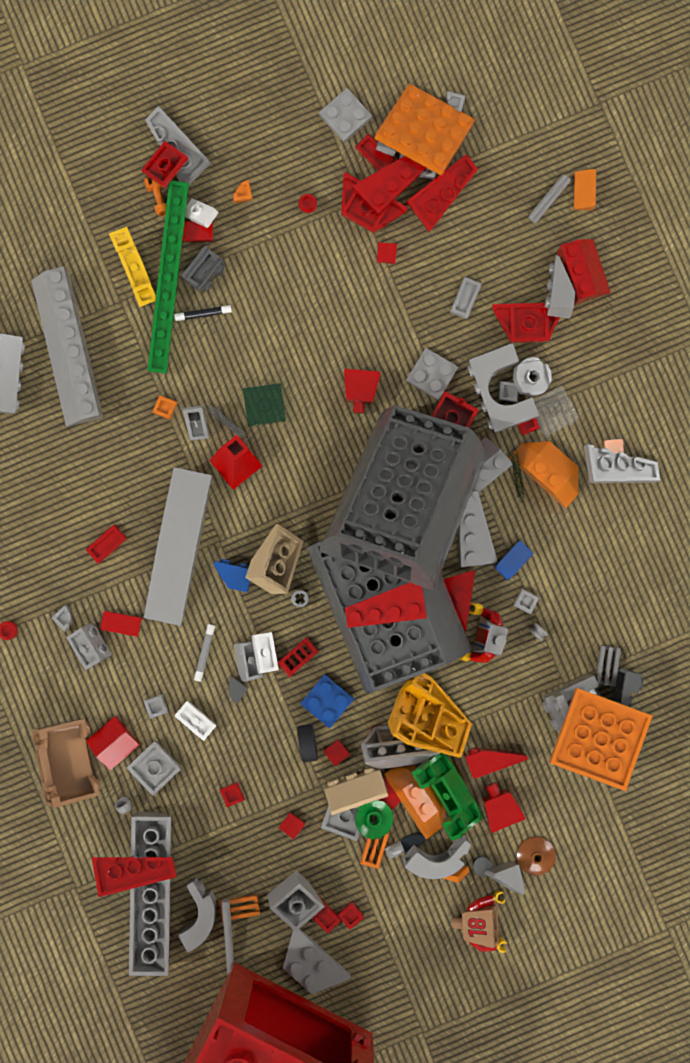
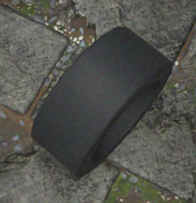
M313 724L297 726L302 762L317 761L318 753Z

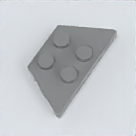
M300 928L296 932L293 930L283 969L308 992L314 994L351 978V974Z

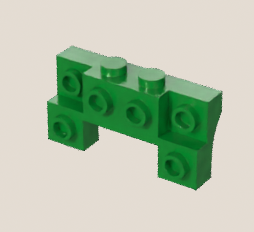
M440 753L420 764L411 772L421 790L432 786L447 811L449 817L442 825L451 841L461 838L471 827L484 818L483 813L447 754Z

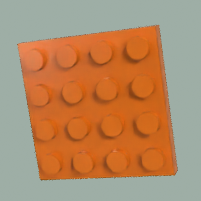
M409 83L377 131L374 139L442 176L472 128L475 119L455 110L454 107Z
M576 687L549 763L626 791L653 716Z

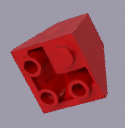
M235 435L225 443L209 460L232 490L236 489L263 467L238 435Z

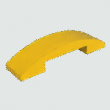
M128 227L109 233L139 306L154 302L156 300L155 291Z

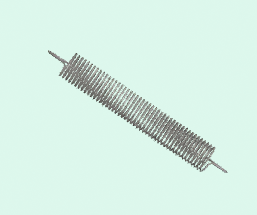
M209 406L211 409L207 411H210V414L217 419L219 418L221 423L225 426L227 425L240 438L244 436L245 432L241 428L239 429L236 424H232L233 422H230V419L226 416L224 417L221 412H217L218 410L215 407Z

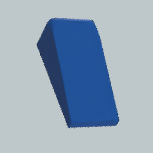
M519 540L493 567L506 580H509L534 553Z

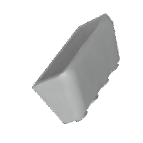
M0 333V413L15 414L19 408L17 392L21 388L19 373L22 372L23 363L20 360L21 354L24 353L25 345L22 343L23 337Z

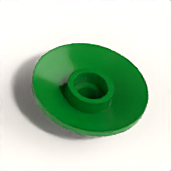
M380 800L361 805L355 815L357 830L368 839H379L385 836L393 824V814L390 807ZM371 815H375L374 821L369 820Z

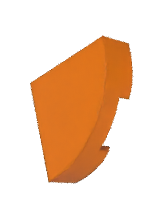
M249 180L243 181L236 189L233 196L234 204L253 200Z
M464 865L456 873L443 879L459 883L470 872L469 867Z

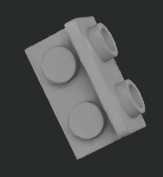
M94 623L83 626L66 637L85 670L112 655Z

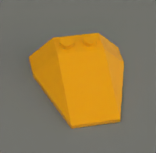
M426 673L407 680L398 693L388 720L391 734L407 745L459 758L462 757L472 723L436 681Z

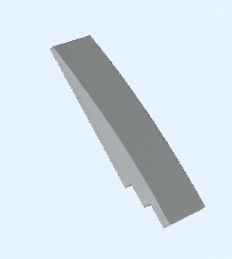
M175 467L173 469L144 614L146 619L182 626L206 517L205 513L212 475Z

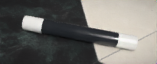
M231 305L176 313L174 316L175 321L231 313L232 308Z

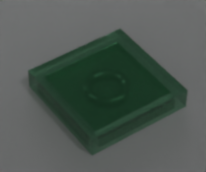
M281 383L243 388L248 427L286 422Z

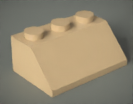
M372 766L364 769V772L360 774L356 772L350 773L345 776L346 779L340 781L338 778L330 780L324 788L331 815L388 796L381 770Z

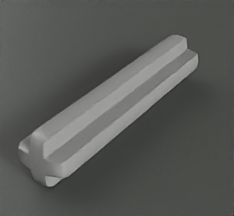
M563 174L529 215L528 218L533 223L538 222L569 184L570 178Z

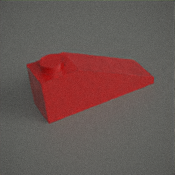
M472 747L467 750L468 753L464 754L473 779L529 760L523 752Z

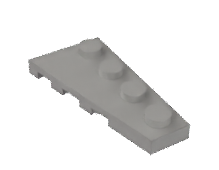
M159 106L145 119L160 146L166 141L189 157L176 176L179 182H186L190 185L211 162Z
M590 444L584 446L590 483H657L661 481L658 462L640 457H629L621 452H610L609 449L605 448L598 449Z
M476 489L472 491L458 527L460 567L498 563L479 493Z

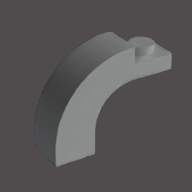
M463 835L461 838L456 839L445 852L437 855L427 854L413 845L402 858L405 868L419 877L427 879L445 878L456 873L465 865L462 856L469 852L471 843L468 837Z
M196 877L189 880L186 886L197 904L198 918L190 925L181 929L178 935L187 953L197 948L206 940L212 930L217 912L213 891L210 890L205 893L204 884L202 881H198Z

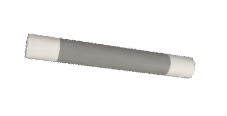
M208 624L194 677L195 681H202L215 625Z

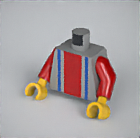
M471 603V605L475 606V610H470L469 613L474 615L481 614L472 652H468L459 660L466 662L470 659L474 662L489 663L495 656H501L506 644L508 628L503 625V620L499 613L487 608L483 609L481 604Z

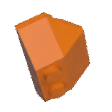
M550 441L521 443L510 455L509 459H512L513 462L512 456L518 452L520 469L564 508H567L579 494L578 466Z
M418 766L392 767L384 773V776L425 839L430 838L442 828L446 812L444 806L432 786L421 790L411 773Z

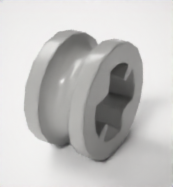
M298 590L293 593L291 600L296 607H304L308 603L309 597L305 591ZM299 593L301 595L302 593L305 595L303 598L305 602L303 604L301 602L300 604L296 603V594Z
M537 623L534 624V628L529 629L541 642L544 636H548L546 631Z

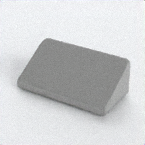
M253 641L234 644L240 681L263 678L262 673L258 674Z

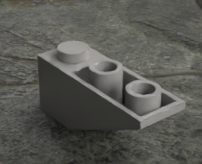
M556 255L554 263L550 262L548 274H552L551 279H548L547 291H550L549 296H546L545 308H548L547 316L570 319L574 309L575 290L560 257Z

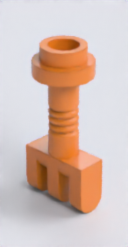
M144 178L147 191H153L156 198L155 213L161 217L165 216L167 203H164L161 188L163 187L157 185L154 181L150 184L148 178Z

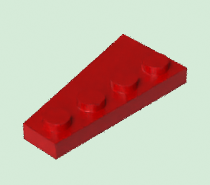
M409 582L346 607L347 627L426 619L427 611L423 587Z
M91 857L98 897L177 877L173 857Z

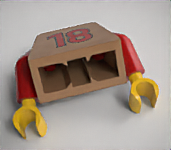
M496 890L493 896L487 895L468 904V907L462 912V917H453V928L463 929V939L480 952L496 951V949L501 953L506 952L505 947H500L501 944H507L504 938H499L497 904H494L495 902L500 904L505 902L504 898L498 900V895L504 893L501 890Z

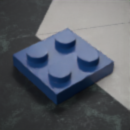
M324 674L300 704L330 729L354 698Z

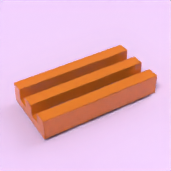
M390 831L383 837L376 864L372 862L379 839L374 840L369 861H365L371 839L367 838L360 864L379 869Z
M253 894L229 899L230 904L252 900L255 902L230 907V912L256 908V910L231 914V920L260 915L258 895ZM219 900L220 913L222 915L221 919L223 922L222 900Z

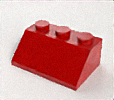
M578 239L562 244L559 247L557 254L575 290L574 305L611 293L594 239Z

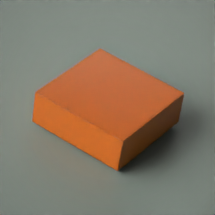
M159 395L152 413L171 420L178 402Z

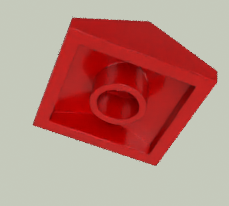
M164 141L141 171L157 185L166 188L189 157Z
M114 716L86 740L96 758L110 770L141 745L117 716Z

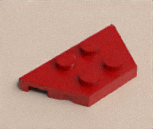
M344 172L341 216L374 234L407 212V206L394 200L378 216L352 189V186L360 182V180Z
M545 303L492 304V310L510 343L549 342L560 318L547 316L548 308H545Z
M473 570L443 579L465 634L476 572Z

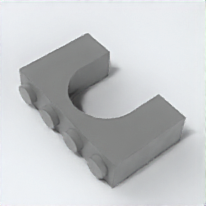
M513 343L469 360L470 365L467 367L470 376H475L477 383H474L477 395L480 393L482 395L483 401L480 403L483 411H488L490 419H487L490 430L494 429L495 433L539 417L533 397L514 405L505 406L498 404L490 396L489 384L492 377L497 372L520 363Z

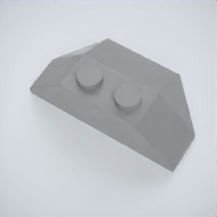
M389 725L374 727L361 744L365 764L378 769L414 765L440 754L439 752L407 745L391 734Z

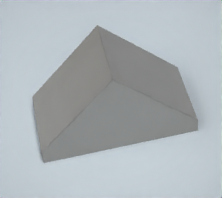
M203 406L183 408L190 441L209 438L206 409Z
M507 862L485 871V875L509 890L524 895L525 889L518 864Z

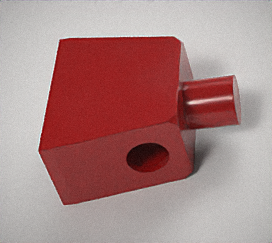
M344 368L346 402L354 403V414H364L365 404H373L381 372Z
M497 782L486 786L489 796L484 797L482 800L491 833L526 819L508 789L500 791Z

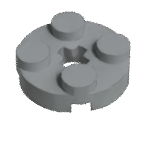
M536 357L526 358L514 367L513 379L520 394L538 396L544 393L548 385H550L552 381L551 370L546 363L544 364L539 361L541 359ZM530 372H532V375H536L534 382L529 378Z

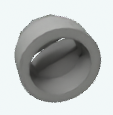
M122 797L115 803L114 807L120 814H126L127 811H131L132 804L127 797Z

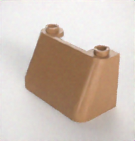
M85 719L32 729L45 802L52 808L100 795V780L92 775L85 740L87 733H90L89 723L85 722Z

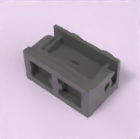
M204 246L181 276L184 281L203 294L204 291H208L211 288L213 279L222 274L225 269V263L222 258L220 260L218 255Z

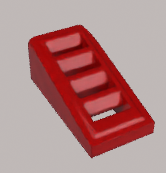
M306 637L278 662V666L290 678L315 656L319 650ZM304 644L312 652L310 655L302 647ZM297 650L305 656L304 660L296 652ZM292 655L298 660L299 665L291 659ZM286 660H287V661L290 663V665L294 668L292 671H291V669L284 663Z

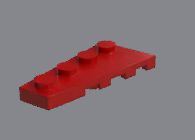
M467 154L445 170L442 176L439 175L407 200L406 203L428 232L433 229L478 170Z
M403 156L352 186V189L379 216L427 167L407 156Z

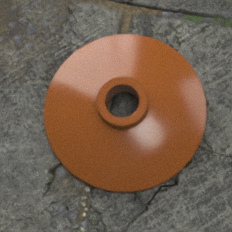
M538 836L529 837L518 848V864L523 871L530 875H543L551 870L555 863V850L552 844L545 838ZM536 855L541 856L539 861L534 860Z

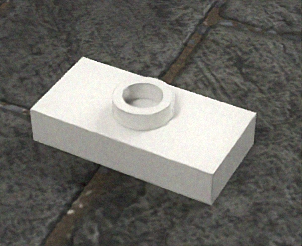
M192 198L187 205L186 218L208 228L219 212L215 208Z
M272 632L253 635L252 641L258 674L279 670Z
M186 701L175 714L178 720L203 741L217 726L189 701Z

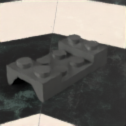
M618 668L616 687H613L611 700L630 707L632 704L631 692L639 694V689L641 690L644 680L642 674Z

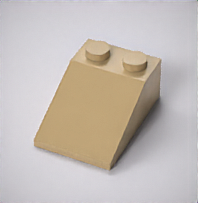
M276 524L252 558L245 578L271 594H287L304 541L279 524Z

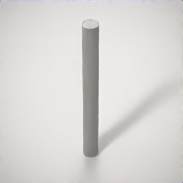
M229 899L222 900L228 975L234 963L230 901Z

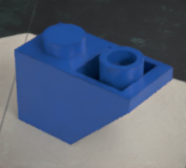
M221 558L219 562L214 561L216 570L228 588L249 592L251 581L245 578L249 568L248 564L239 563L238 566L231 565L230 560Z

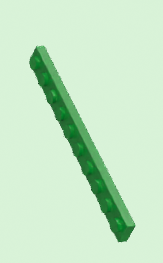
M171 181L168 188L147 368L148 372L167 374L189 192V183Z

